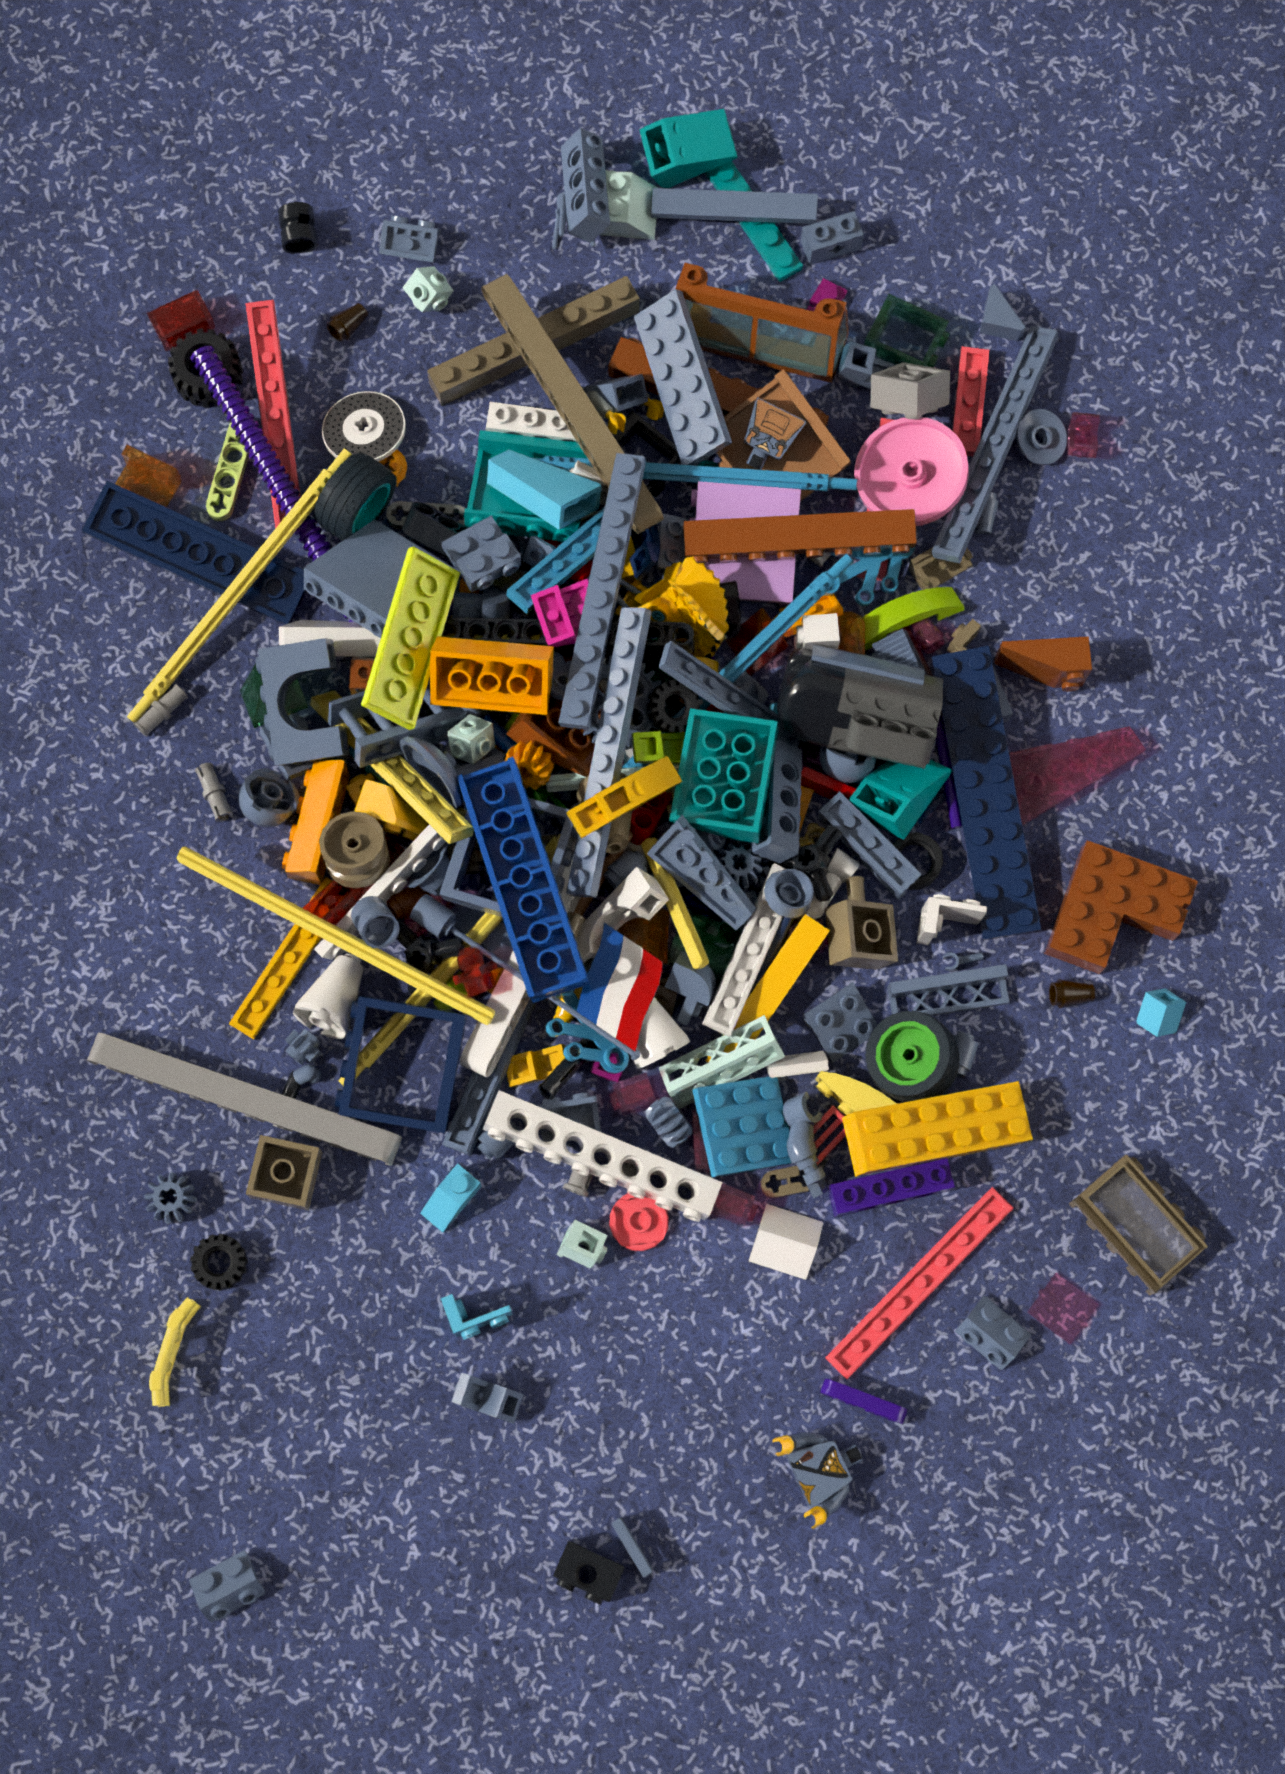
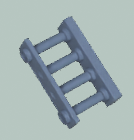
M429 678L423 699L434 715L424 718L418 716L414 729L408 730L400 725L394 727L390 720L361 706L365 691L330 701L328 724L331 727L341 723L347 725L356 738L354 761L359 768L402 755L400 740L406 736L416 737L431 744L448 740V731L466 717V713L462 707L446 710L443 706L430 705ZM371 714L383 731L368 735L357 718Z

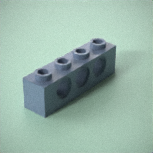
M580 127L561 146L568 234L591 243L610 226L603 140L597 134Z
M778 739L759 843H753L752 853L774 862L782 863L798 855L800 846L802 750Z

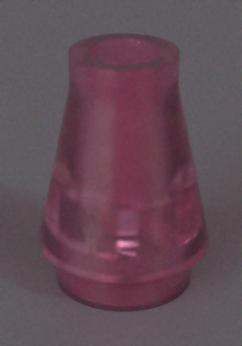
M929 618L911 624L920 650H924L926 654L933 653L944 645V633Z

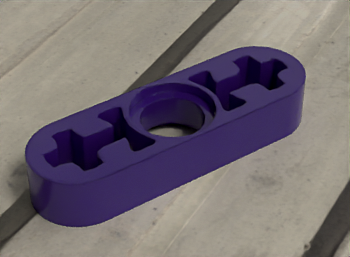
M827 1378L824 1379L820 1391L821 1394L854 1407L858 1406L869 1413L902 1425L908 1409Z

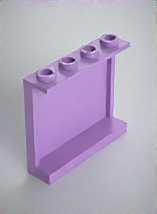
M698 481L697 490L692 489L691 506L696 507L695 518L690 517L689 521L799 515L801 489ZM796 554L795 558L780 560L777 558V555L766 556V560L749 561V557H737L736 562L723 563L720 562V558L708 559L709 562L705 563L706 569L713 570L714 577L719 578L720 582L736 580L740 600L780 603V606H788L793 601Z

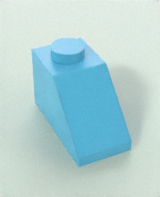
M457 1163L437 1187L420 1214L441 1232H444L480 1190L482 1185Z

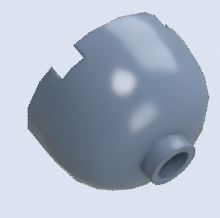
M820 746L819 760L822 770L829 777L847 785L862 781L872 772L877 761L876 758Z
M256 769L246 777L240 788L239 807L243 815L258 826H278L291 817L299 803V793L295 785L291 781L287 784L281 779L282 774L277 771Z

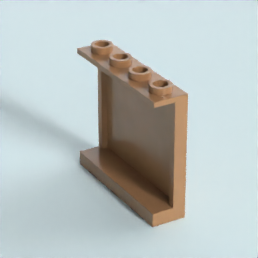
M784 369L775 375L774 380L724 416L732 443L716 452L721 458V461L717 463L720 467L756 469L746 463L753 448L744 444L743 441L757 397L806 421L804 427L781 459L776 460L768 456L762 470L829 474V477H834L851 465L850 459ZM801 490L800 502L812 494L814 490Z

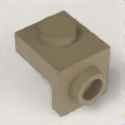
M974 619L967 625L964 623L960 624L952 634L954 639L950 642L947 651L952 653L967 650L965 647L978 635L981 625Z

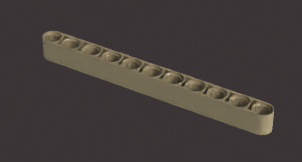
M504 274L481 287V290L488 305L609 490L616 453H625L510 276ZM643 481L632 526L637 534L664 520L660 507Z

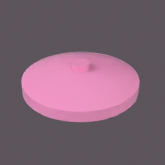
M925 417L920 419L900 418L884 424L867 438L857 455L854 476L857 479L859 496L869 511L915 509V524L920 526L938 520L955 507L966 489L969 465L962 442L950 428L936 420Z

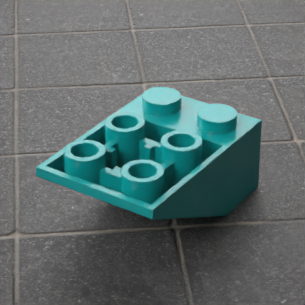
M725 109L663 118L639 129L651 177L661 188H670L738 158Z
M932 760L929 761L925 769L887 761L863 779L849 801L874 826L904 840L948 779L952 770Z

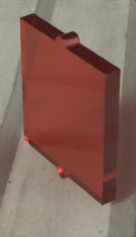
M764 608L758 610L741 624V630L736 637L725 639L735 653V657L772 622ZM781 636L746 670L750 676L756 674L789 646L784 637Z

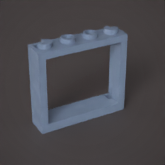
M529 798L534 812L565 820L551 863L561 894L565 884V878L562 875L565 866L570 867L574 850L571 848L574 839H577L578 832L566 814L570 809ZM467 810L465 819L472 825V822H471V819H470V816H469V813H468V810ZM473 832V836L457 841L439 894L445 901L502 917L498 902L460 891L477 840L475 832Z

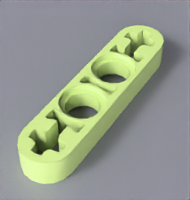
M232 423L229 424L206 502L209 516L216 521H224L231 516L250 454L246 453L244 445L237 442L236 430L231 428ZM233 450H238L242 453L241 460L235 463L228 461L227 455ZM224 476H231L235 479V483L230 488H223L219 485L220 480ZM220 494H223V504L226 509H221L219 513H216L213 505H219Z

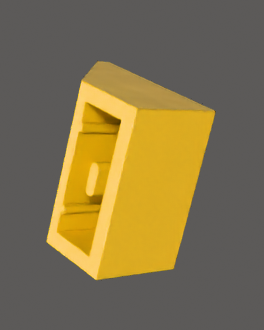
M365 780L354 811L367 813L374 817L380 825H383L384 832L399 836L403 832V837L414 841L429 823L392 787L371 780Z

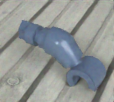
M808 1092L788 1099L784 1103L783 1115L787 1124L791 1126L786 1145L792 1164L796 1163L799 1170L803 1169L805 1174L802 1177L814 1199L829 1190L824 1180L826 1174L822 1166L818 1167L816 1163L819 1161L815 1154L818 1150L815 1146L814 1127L812 1126L822 1119L823 1114L820 1112L809 1113L806 1106L809 1095Z

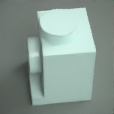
M574 1220L567 1229L556 1255L560 1257L565 1256L591 1268L596 1262L600 1264L606 1254L607 1247L604 1246L607 1235ZM578 1245H585L587 1250L579 1247Z

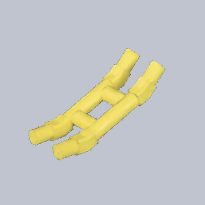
M188 1297L178 1309L176 1308L173 1311L166 1325L168 1327L156 1365L149 1378L153 1406H170L169 1380L186 1326L201 1308L198 1303Z

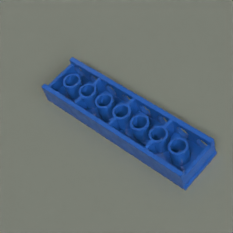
M512 756L507 758V761L466 775H457V779L528 997L532 1003H536L588 985L590 981L517 762Z

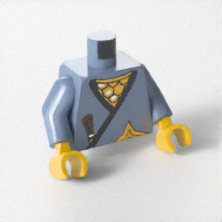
M801 1432L790 1436L776 1437L772 1442L779 1441L782 1444V1451L776 1453V1456H786L806 1503L810 1510L804 1513V1517L810 1514L815 1517L816 1523L811 1527L815 1529L824 1524L826 1519L839 1509L849 1493L848 1483L852 1481L847 1468L862 1462L861 1454L855 1444L839 1451L834 1440L829 1441L827 1437L821 1434Z

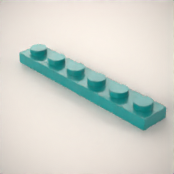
M732 161L704 172L716 190L752 191ZM738 221L779 282L803 269L802 263L774 222Z

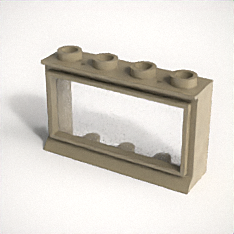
M1126 1154L1075 1197L1069 1205L1072 1208L1077 1206L1088 1219L1086 1224L1092 1230L1097 1229L1108 1241L1106 1244L1107 1248L1112 1253L1117 1252L1128 1264L1126 1267L1127 1271L1134 1277L1138 1276L1148 1287L1146 1292L1150 1296L1157 1293L1161 1287L1208 1246L1204 1242L1205 1236L1196 1226L1193 1225L1191 1227L1183 1219L1185 1214L1181 1208L1173 1202L1170 1204L1163 1196L1165 1193L1163 1188L1155 1180L1152 1179L1150 1181L1143 1173L1144 1167L1134 1157L1129 1158Z

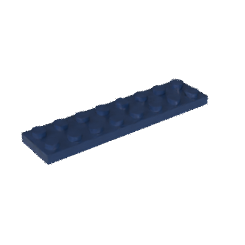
M106 481L82 529L84 534L220 596L259 550L109 481ZM274 557L239 600L238 604L284 625L291 623L306 593L304 590V569Z

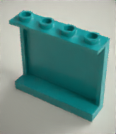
M480 430L478 454L467 509L465 508L464 526L469 528L492 516L502 533L508 536L517 535L529 538L537 536L541 539L555 540L563 543L580 528L581 519L558 530L487 484L488 460L507 450H512L531 458H544L545 456L587 458L579 444L570 441Z

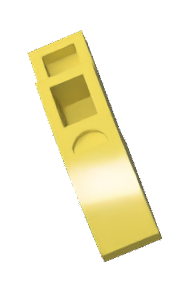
M821 1071L815 1079L819 1083L816 1086L817 1089L828 1099L833 1096L840 1103L838 1109L845 1116L856 1111L897 1104L880 1091L847 1076Z

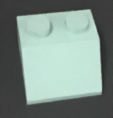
M605 170L610 226L600 235L654 240L656 218L651 217L653 188L658 187L631 172Z

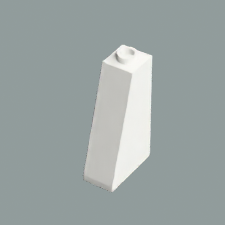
M299 620L279 626V645L327 638L332 639L334 642L335 656L376 657L381 640L380 637L375 636L372 632L355 622Z

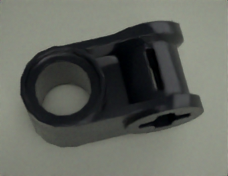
M736 580L719 583L720 587L725 589L724 598L727 600L726 609L728 611L726 619H730L732 623L728 624L729 629L725 633L724 639L736 637L741 630L740 599Z

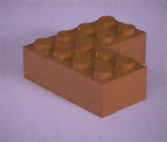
M1087 840L1081 847L1044 954L1100 974L1106 968L1121 922L1174 941L1181 933L1188 912L1186 908L1191 903L1198 881Z

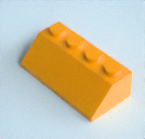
M437 637L430 650V705L547 715L553 678L554 646Z
M344 760L314 761L312 769H307L304 777V786L307 787L305 796H300L296 813L300 814L297 825H292L289 841H292L290 852H285L282 862V869H285V873L290 879L321 885L323 882L326 864L321 854L319 839L327 823L341 813L346 786H348L350 778Z

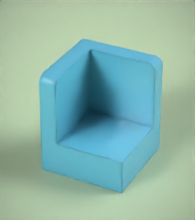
M1166 988L1145 992L1136 1022L1156 1037L1176 1033L1186 1002Z

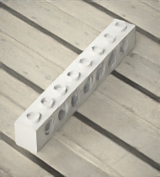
M500 1090L496 1095L483 1130L488 1131L487 1135L495 1140L504 1141L507 1139L515 1142V1146L522 1151L532 1153L533 1150L544 1154L543 1158L551 1163L560 1164L563 1162L571 1165V1170L578 1174L588 1176L590 1173L600 1177L599 1181L607 1186H622L628 1189V1194L636 1198L644 1199L646 1196L656 1200L655 1204L666 1210H672V1208L684 1212V1217L699 1222L700 1219L705 1221L710 1216L722 1182ZM512 1118L522 1119L525 1123V1129L520 1131L513 1129L510 1125V1120ZM541 1129L549 1130L553 1135V1140L550 1142L542 1141L538 1136V1131ZM576 1141L580 1145V1153L574 1154L569 1152L566 1148V1142ZM603 1152L606 1154L608 1164H598L594 1159V1153ZM629 1163L633 1165L636 1169V1176L629 1177L625 1175L622 1171V1164ZM650 1176H660L664 1182L663 1188L654 1187L650 1182ZM678 1187H687L691 1191V1199H682L678 1194Z

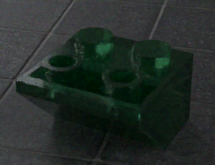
M691 908L689 910L690 917L709 959L708 965L714 972L718 987L743 931L740 929L735 930L727 922L715 919L704 911H697ZM678 932L674 937L664 962L672 967L680 952H686Z

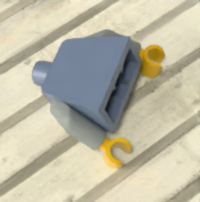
M643 374L601 380L582 387L599 415L603 419L609 420L607 427L612 434H617V429L624 432L626 417L623 414L613 412H619L636 405H641L642 407L646 405L648 406L646 413L648 418L658 420V418L663 416L664 408L662 402L650 399V395L646 392Z

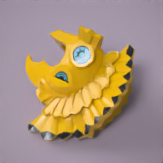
M693 556L685 558L683 563H673L671 566L666 567L661 581L638 593L634 598V606L637 608H647L652 611L651 620L684 622L689 624L694 631L695 650L692 653L694 657L712 659L724 640L725 633L729 629V625L726 622L728 611L726 609L727 600L724 598L725 589L720 587V579L714 577L713 570H707L705 564L697 563ZM678 638V639L676 640V642H677V643H684V642H686L688 639H686V638Z

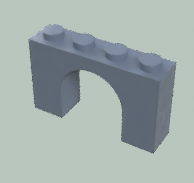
M323 638L258 649L259 656L256 657L255 662L263 685L260 686V696L262 702L266 703L267 714L264 715V724L267 732H270L271 743H269L268 751L270 759L274 761L275 766L350 756L345 726L304 730L292 722L285 705L287 691L298 677L308 673L337 669L333 640Z

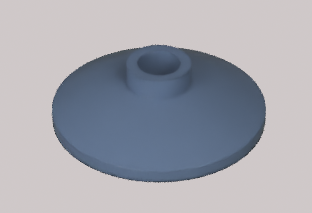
M1035 409L1022 417L1017 429L1016 440L1020 451L1029 461L1039 465H1048L1057 461L1063 455L1067 445V433L1064 424L1057 415L1045 409ZM1035 435L1039 437L1040 443L1036 441Z

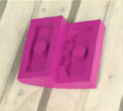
M588 579L562 589L555 585L530 595L548 646L559 647L576 643L589 583Z

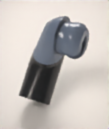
M306 1064L292 1071L287 1079L282 1095L296 1099L301 1085L308 1081L314 1084L319 1082L321 1078L320 1069L315 1068L312 1064Z

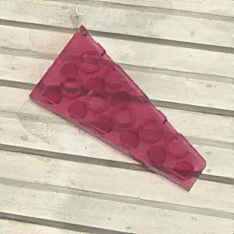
M1128 726L1097 733L1094 736L1080 739L1074 738L1058 744H1047L1009 753L1022 826L1143 754L1146 749L1131 727Z

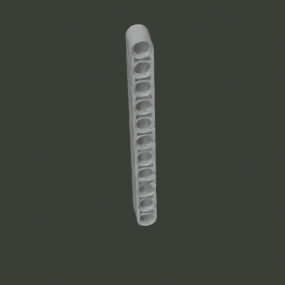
M97 1033L87 1059L92 1064L104 1065L107 1069L124 1075L125 1073L133 1075L134 1078L150 1084L154 1082L161 1085L162 1088L179 1094L183 1092L190 1095L189 1097L206 1103L212 1102L217 1104V1107L235 1113L237 1111L241 1112L246 1117L261 1122H270L275 1127L290 1132H299L301 1136L319 1142L320 1140L328 1142L333 1147L357 1152V1155L374 1161L378 1159L389 1166L393 1165L402 1140L401 1136L387 1130L338 1115L320 1107L104 1033Z

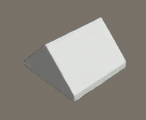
M766 1204L749 1262L806 1280L818 1247L823 1222Z

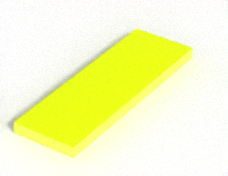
M414 546L407 550L361 706L408 730L414 729L430 678V650L436 638L442 637L460 576L459 571Z

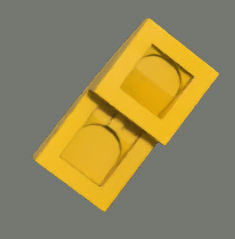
M559 1044L535 1052L527 1051L513 1055L507 1070L509 1087L545 1080L565 1058L563 1051L566 1045Z

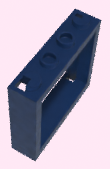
M364 995L359 996L358 1001H353L350 1018L355 1019L353 1031L348 1030L345 1048H350L348 1060L342 1061L340 1077L345 1079L343 1090H337L335 1107H340L338 1115L446 1133L467 1015L439 1008ZM368 1007L452 1022L435 1121L350 1106Z

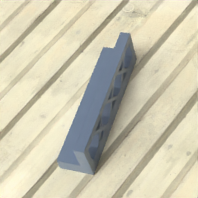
M838 792L819 810L818 819L826 827L833 825L842 832L839 840L897 900L903 897L906 890L921 877L922 874L841 792Z
M1004 964L890 982L887 991L891 1013L895 1014L898 1012L896 998L909 997L917 1003L912 1011H916L921 1006L926 1010L918 1012L926 1013L930 1016L1009 1004L1005 981L1008 977L1007 966ZM998 982L1001 998L989 999L981 991L986 984ZM981 985V987L978 990L972 987ZM965 987L975 995L969 1003L961 1004L952 998V995L958 988ZM953 989L949 995L944 992L945 990ZM937 992L946 1000L940 1008L933 1009L923 1002L928 993ZM924 994L921 997V999H918L914 995ZM977 996H978L980 999L983 1000V1001L974 1002L975 999L977 998ZM948 1001L954 1004L953 1006L945 1007Z

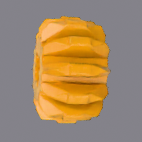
M520 740L516 746H512L508 750L504 761H507L509 757H514L526 790L529 787L537 790L541 785H545L549 781L550 774L554 769V763L551 761V753L543 752V745L536 747L532 740L526 745Z

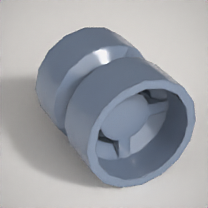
M368 896L362 898L354 905L351 913L352 922L368 946L381 949L388 947L396 940L400 930L399 923L383 899L377 896Z

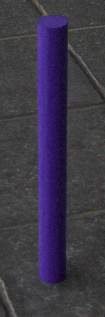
M940 716L936 736L939 763L952 770L943 716ZM952 770V773L943 785L951 829H959L963 826Z

